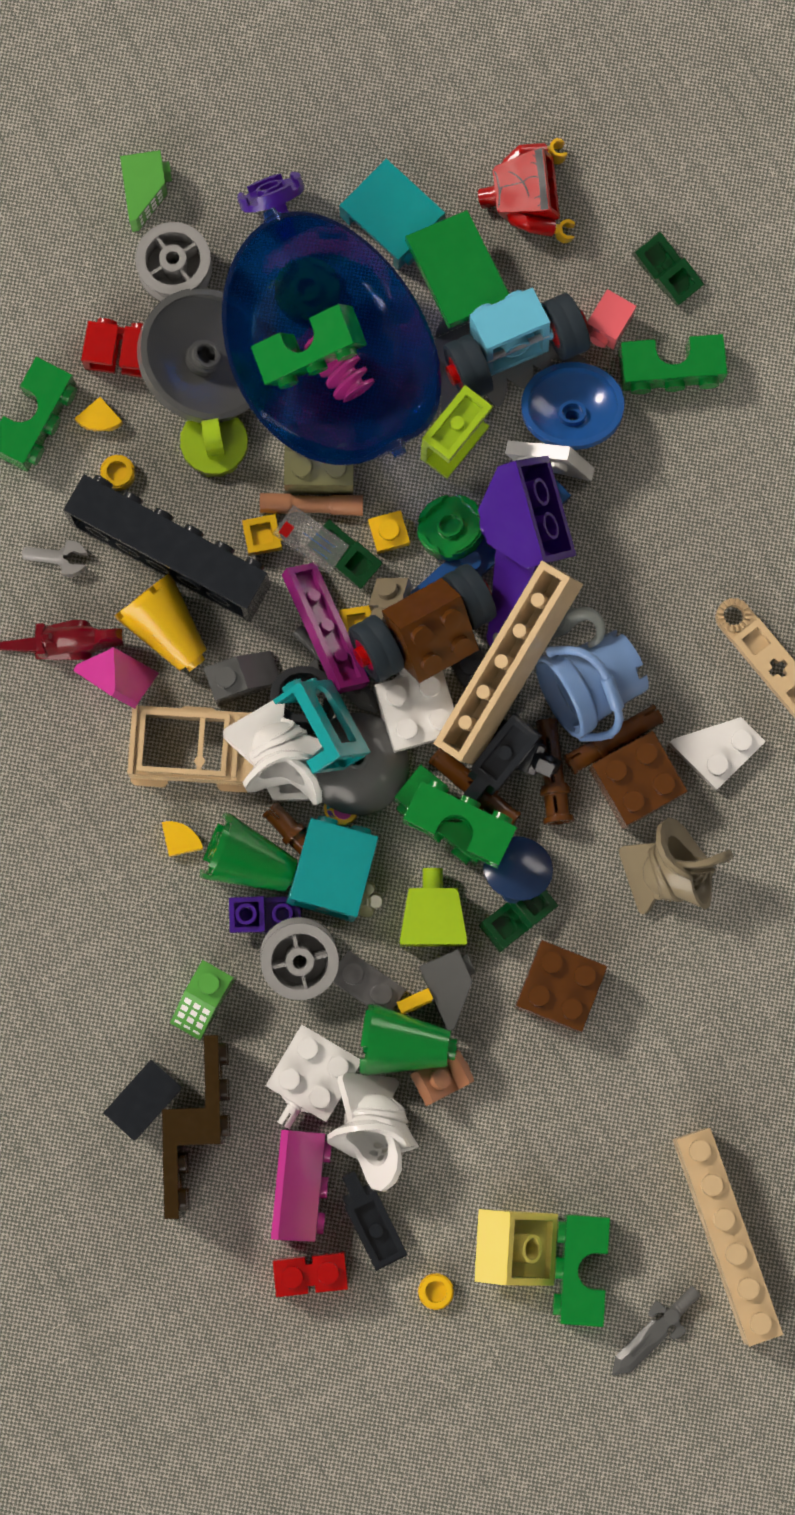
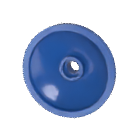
M565 362L543 369L528 382L522 394L521 413L528 430L543 443L568 446L573 450H581L594 447L615 433L624 415V396L615 379L604 370L586 363Z

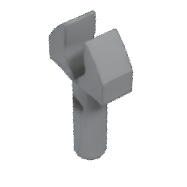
M66 540L65 546L60 550L24 547L22 550V558L24 560L58 564L62 569V576L75 577L87 569L85 565L70 564L65 559L73 554L89 556L87 551L77 541Z

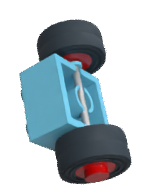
M532 287L525 291L516 290L508 294L504 300L495 304L487 303L479 306L473 313L469 314L470 335L460 337L443 346L447 364L445 370L451 384L455 385L459 392L466 385L479 396H484L493 391L492 375L548 352L549 340L558 356L562 360H566L589 350L590 337L586 317L568 293L540 303Z

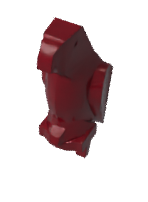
M70 620L46 626L44 623L36 624L35 637L0 642V650L35 653V659L88 660L92 657V654L100 649L124 646V629H96L86 620Z

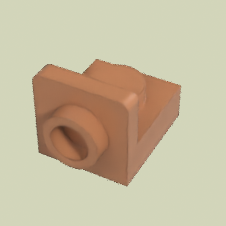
M459 1050L456 1052V1059L449 1060L447 1067L421 1069L410 1074L426 1106L474 1082L470 1067Z

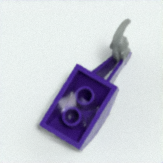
M549 455L516 460L498 466L478 508L480 529L486 537L487 544L496 549L492 597L496 606L497 616L488 625L487 642L490 646L540 562L544 561L550 564L577 556ZM570 607L551 639L566 635L579 622L589 620L596 629L594 638L587 643L588 647L592 648L603 640L606 632L605 622L597 610L590 607Z

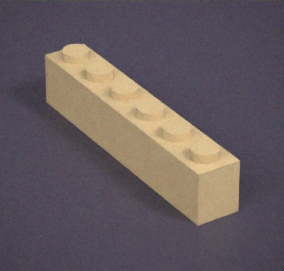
M544 561L540 562L434 741V745L461 762L471 765L476 762L487 748L583 586L581 582Z
M703 1128L672 1139L743 1343L750 1347L782 1336V1329L711 1128Z

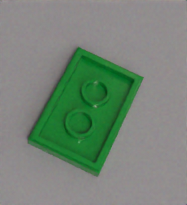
M468 210L405 236V242L448 329L470 320L469 314L473 313L479 306L487 303L495 304L504 300L509 294Z

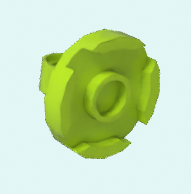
M218 418L203 420L201 423L187 420L180 433V448L185 462L194 470L201 472L202 475L207 477H222L234 472L243 461L248 452V435L243 423L238 418L219 423Z

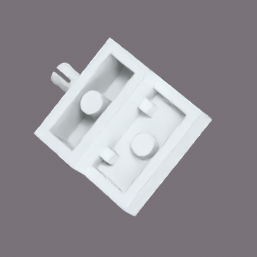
M403 668L393 680L376 684L373 689L394 753L434 742L454 709L443 670L419 683Z
M301 1024L265 1085L280 1094L288 1103L277 1122L283 1125L290 1113L291 1115L284 1127L291 1129L290 1127L300 1111L312 1113L327 1122L342 1097L338 1085L339 1075L344 1073L355 1074L359 1068L360 1059Z

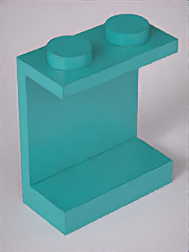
M387 158L339 205L340 217L349 226L353 222L357 223L393 257V266L397 270L405 263L409 266L415 262L405 242V236L445 219V212Z
M318 816L317 819L311 818L307 825L306 837L286 904L354 922L360 909L378 836L371 835L372 831L366 827L352 825L350 829L337 825V820L327 816Z

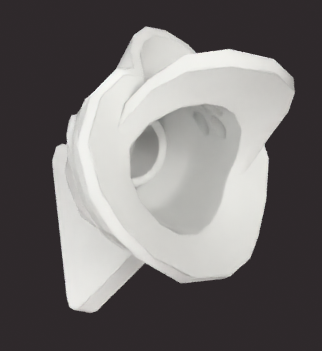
M272 700L224 729V739L254 766L243 781V785L248 793L274 786L292 784L300 789L313 805L322 803L323 790H321L316 774H312L306 761L324 749L318 738L307 735V730L301 728L293 720L284 718L285 704H275Z
M344 1073L338 1077V1085L346 1112L344 1114V1125L327 1135V1143L358 1159L371 1189L386 1192L397 1182L402 1171L401 1153L419 1147L406 1125L409 1120H407L404 1107L392 1098L399 1086V1081L394 1077Z

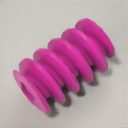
M313 337L305 344L304 351L312 344ZM358 355L341 362L336 359L327 364V370L319 373L321 377H328L325 384L329 389L336 388L333 396L336 400H343V403L360 396L375 382L373 378L362 380L363 375L367 372L366 367L355 369L354 366L360 360Z

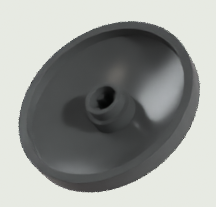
M185 289L163 299L146 318L139 333L137 343L138 365L142 378L152 395L169 411L193 422L201 423L203 420L218 418L219 423L244 414L265 392L267 385L264 384L251 346L267 339L268 335L257 316L235 297L215 289Z

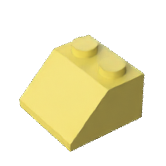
M479 1209L475 1282L498 1285L554 1286L558 1214Z

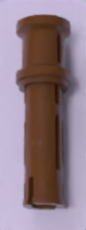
M548 718L536 721L537 730L543 735L541 737L544 740L543 744L548 747L546 753L550 754V740L551 755L562 761L557 726L558 719ZM561 763L557 774L552 775V777L543 775L544 785L541 786L540 796L544 797L546 818L543 819V823L546 826L563 825L575 821L574 815L570 814L568 799L571 787L564 781L563 765Z

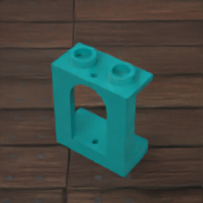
M311 678L307 681H301V679H296L283 686L282 690L284 693L273 699L275 704L298 702L324 750L306 761L312 774L344 770L371 753L332 680ZM321 692L326 696L350 742L341 743L317 698V695Z

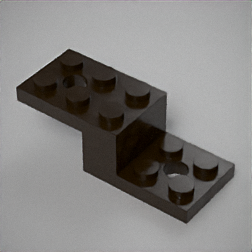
M219 1035L204 1036L205 1108L162 1109L164 1219H180L184 1217V1211L190 1210V1189L183 1188V1174H189V1152H183L182 1145L225 1144V1137L231 1136L230 1115H224V1101H230V1080L223 1079V1065H229V1044L222 1043V1037Z

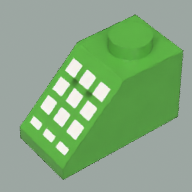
M160 150L120 156L132 232L139 231L168 194L166 182H172L169 161L163 162Z
M202 960L185 989L170 1024L201 1041L236 979Z

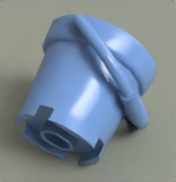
M617 630L604 635L603 640L592 648H589L587 643L577 647H547L546 654L542 655L536 664V675L540 688L553 714L562 727L581 742L603 741L613 738L621 730L623 724L622 709L624 704L649 689L647 675L639 679L637 674V668L643 665L640 656L623 633L616 636ZM614 712V724L608 731L590 733L596 728L598 721Z

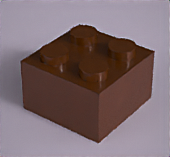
M653 731L593 763L589 768L590 773L623 830L680 799L688 792Z
M541 940L514 1008L580 1034L584 1029L608 966Z

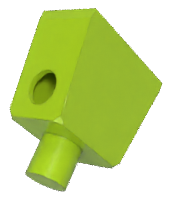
M423 868L422 888L408 889L400 936V947H466L467 936L458 888H443V868Z

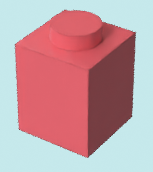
M607 289L587 322L590 341L598 347L605 348L607 346L614 350L632 320L637 306Z

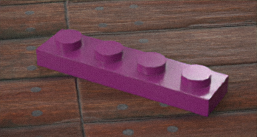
M316 562L286 568L282 573L283 580L328 679L333 681L339 694L365 688L370 680L365 669L359 665L354 656V648L349 634Z

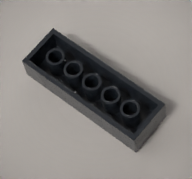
M83 474L63 509L71 526L164 576L169 573L174 581L251 622L270 588L268 573L264 571L265 566L250 557H247L244 561L233 555L235 550L221 541L217 540L215 544L203 538L204 533L192 525L186 524L184 528L172 522L174 517L168 512L157 507L154 511L142 505L144 501L128 491H125L124 495L112 489L113 484L99 475L91 478Z

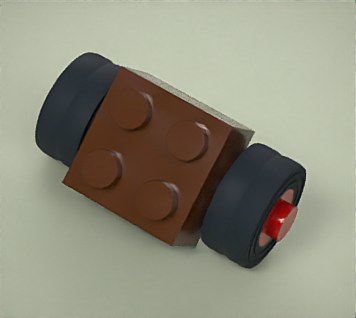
M464 564L454 571L445 574L437 581L382 610L386 625L378 616L371 615L351 626L348 632L357 662L362 668H365L376 682H382L405 668L421 683L478 651L479 648L473 630L492 621L497 616V611L491 590L486 581L471 565Z

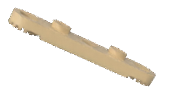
M729 598L723 601L715 615L718 627L795 718V660L760 618L754 614L748 604L738 598ZM735 607L739 609L743 615L742 622L738 625L727 623L724 619V611L727 608ZM771 661H774L776 664L781 662L785 664L786 667L783 669L784 677H781L779 674L775 676L770 674L769 671L772 669Z

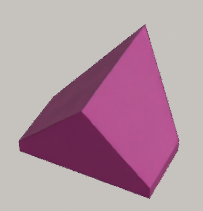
M114 647L77 664L73 670L107 694L134 709L159 674L157 671Z

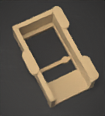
M137 705L135 709L132 708L127 774L132 784L135 786L165 787L169 781L217 784L220 791L248 793L243 785V781L254 766L236 751L224 737L221 771L202 770V766L205 764V759L203 758L205 722H224L225 729L250 713L216 711L213 708L191 706L169 708ZM146 717L200 721L198 753L194 760L195 765H197L196 769L143 766Z

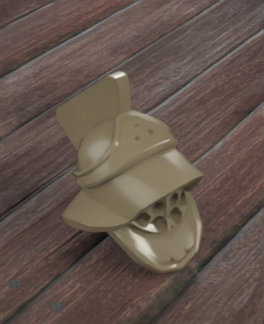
M669 817L657 826L656 843L626 845L619 849V855L638 912L643 915L650 912L656 900L662 899L665 901L669 900V903L671 901H687L707 909L712 899V876L714 871H716L714 866L721 863L724 864L725 862L729 863L734 858L730 849L707 858L687 829L678 820Z

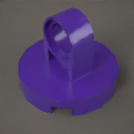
M290 172L291 178L283 179L281 173L263 178L247 186L249 192L247 195H244L242 192L237 194V199L243 212L268 211L278 238L295 232L286 202L294 199L305 190L301 174L298 172Z

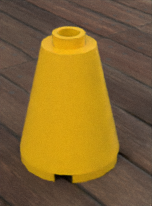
M169 573L114 615L121 624L179 671L186 667L190 672L205 660L202 654L207 649L179 589Z

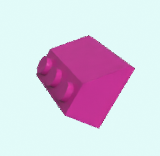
M281 1130L271 1239L315 1242L316 1234L323 1235L325 1213L319 1212L320 1198L327 1199L329 1177H322L323 1162L330 1163L332 1146L325 1141V1133Z

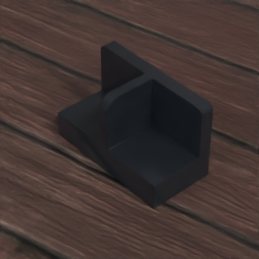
M151 1059L103 1114L132 1140H137L151 1123L162 1114V1109L167 1107L181 1091L182 1087L158 1063Z

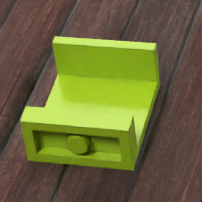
M465 385L422 437L420 459L448 480L490 426L484 422V419L492 411L493 406Z

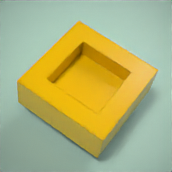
M401 510L368 519L377 554L410 545Z
M276 514L242 520L249 556L282 550Z

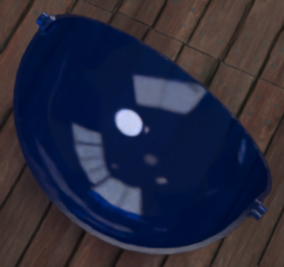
M275 208L267 210L263 213L264 222L247 237L236 253L229 268L222 299V330L225 349L232 373L243 397L259 421L271 434L293 451L309 459L332 465H352L368 462L392 453L394 458L400 457L407 452L404 446L424 432L432 423L441 397L439 357L431 330L420 306L391 264L370 243L345 225L331 218L311 212L292 211L281 213L277 212ZM337 304L353 306L367 343L366 346L356 350L360 360L354 367L355 369L367 368V372L362 377L363 381L371 378L374 379L375 382L368 390L355 399L343 403V400H336L333 396L336 388L329 389L325 384L328 377H321L320 374L308 375L307 373L298 377L299 383L286 389H279V386L264 384L251 349L252 345L281 332L294 334L300 349L304 351L305 344L314 336L309 320L310 317Z

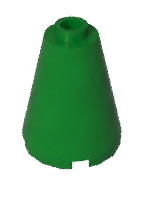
M227 812L224 813L222 818L227 822L224 826L217 824L203 858L204 861L209 862L207 871L200 869V878L283 892L287 890L288 886L292 887L297 870V859L234 815Z
M368 1004L361 1039V1047H363L365 1057L360 1058V1074L376 1075L447 1067L449 1060L456 1059L458 1039L451 1038L450 1030L376 1004Z

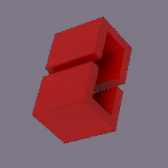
M99 318L97 322L88 321L81 358L84 369L115 374L120 341L123 340L119 359V367L122 368L121 374L142 378L137 359V343L143 324L132 323L131 327L125 326L123 328L119 327L118 323L112 319Z
M345 1251L312 1255L313 1264H306V1255L273 1260L276 1297L309 1294V1286H315L316 1293L348 1289Z

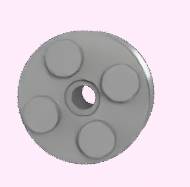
M180 222L162 223L150 229L141 238L137 246L135 263L140 282L147 293L161 302L171 294L185 289L207 288L212 276V260L206 240L195 228ZM172 261H178L176 264H170Z
M294 917L279 922L266 934L260 949L261 970L264 979L271 989L288 999L306 1000L320 995L332 984L338 971V951L331 933L322 924L309 918ZM298 955L305 957V960L300 963L295 962L293 959Z

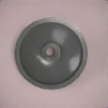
M356 712L350 713L371 753L363 757L364 762L361 765L352 764L344 770L317 773L316 776L321 790H323V804L325 803L332 809L342 813L364 816L376 813L394 801V797L407 781L409 755L407 750L394 753L385 722H383L382 718ZM337 717L333 718L330 723L341 743L350 742Z

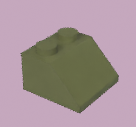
M286 426L284 453L285 493L354 495L355 427Z

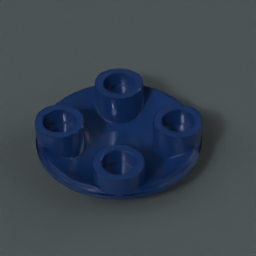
M512 837L497 869L483 862L484 875L488 884L508 903L515 904L539 896L547 889L553 876V864L547 851L534 840L525 837Z

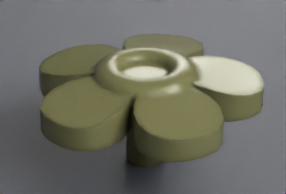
M369 880L366 882L359 909V914L362 917H371L374 914V908H380L383 904V896L379 893H373L375 884Z

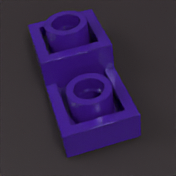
M258 896L229 898L230 933H268L272 927L285 919L302 917L301 908L286 904L288 897Z

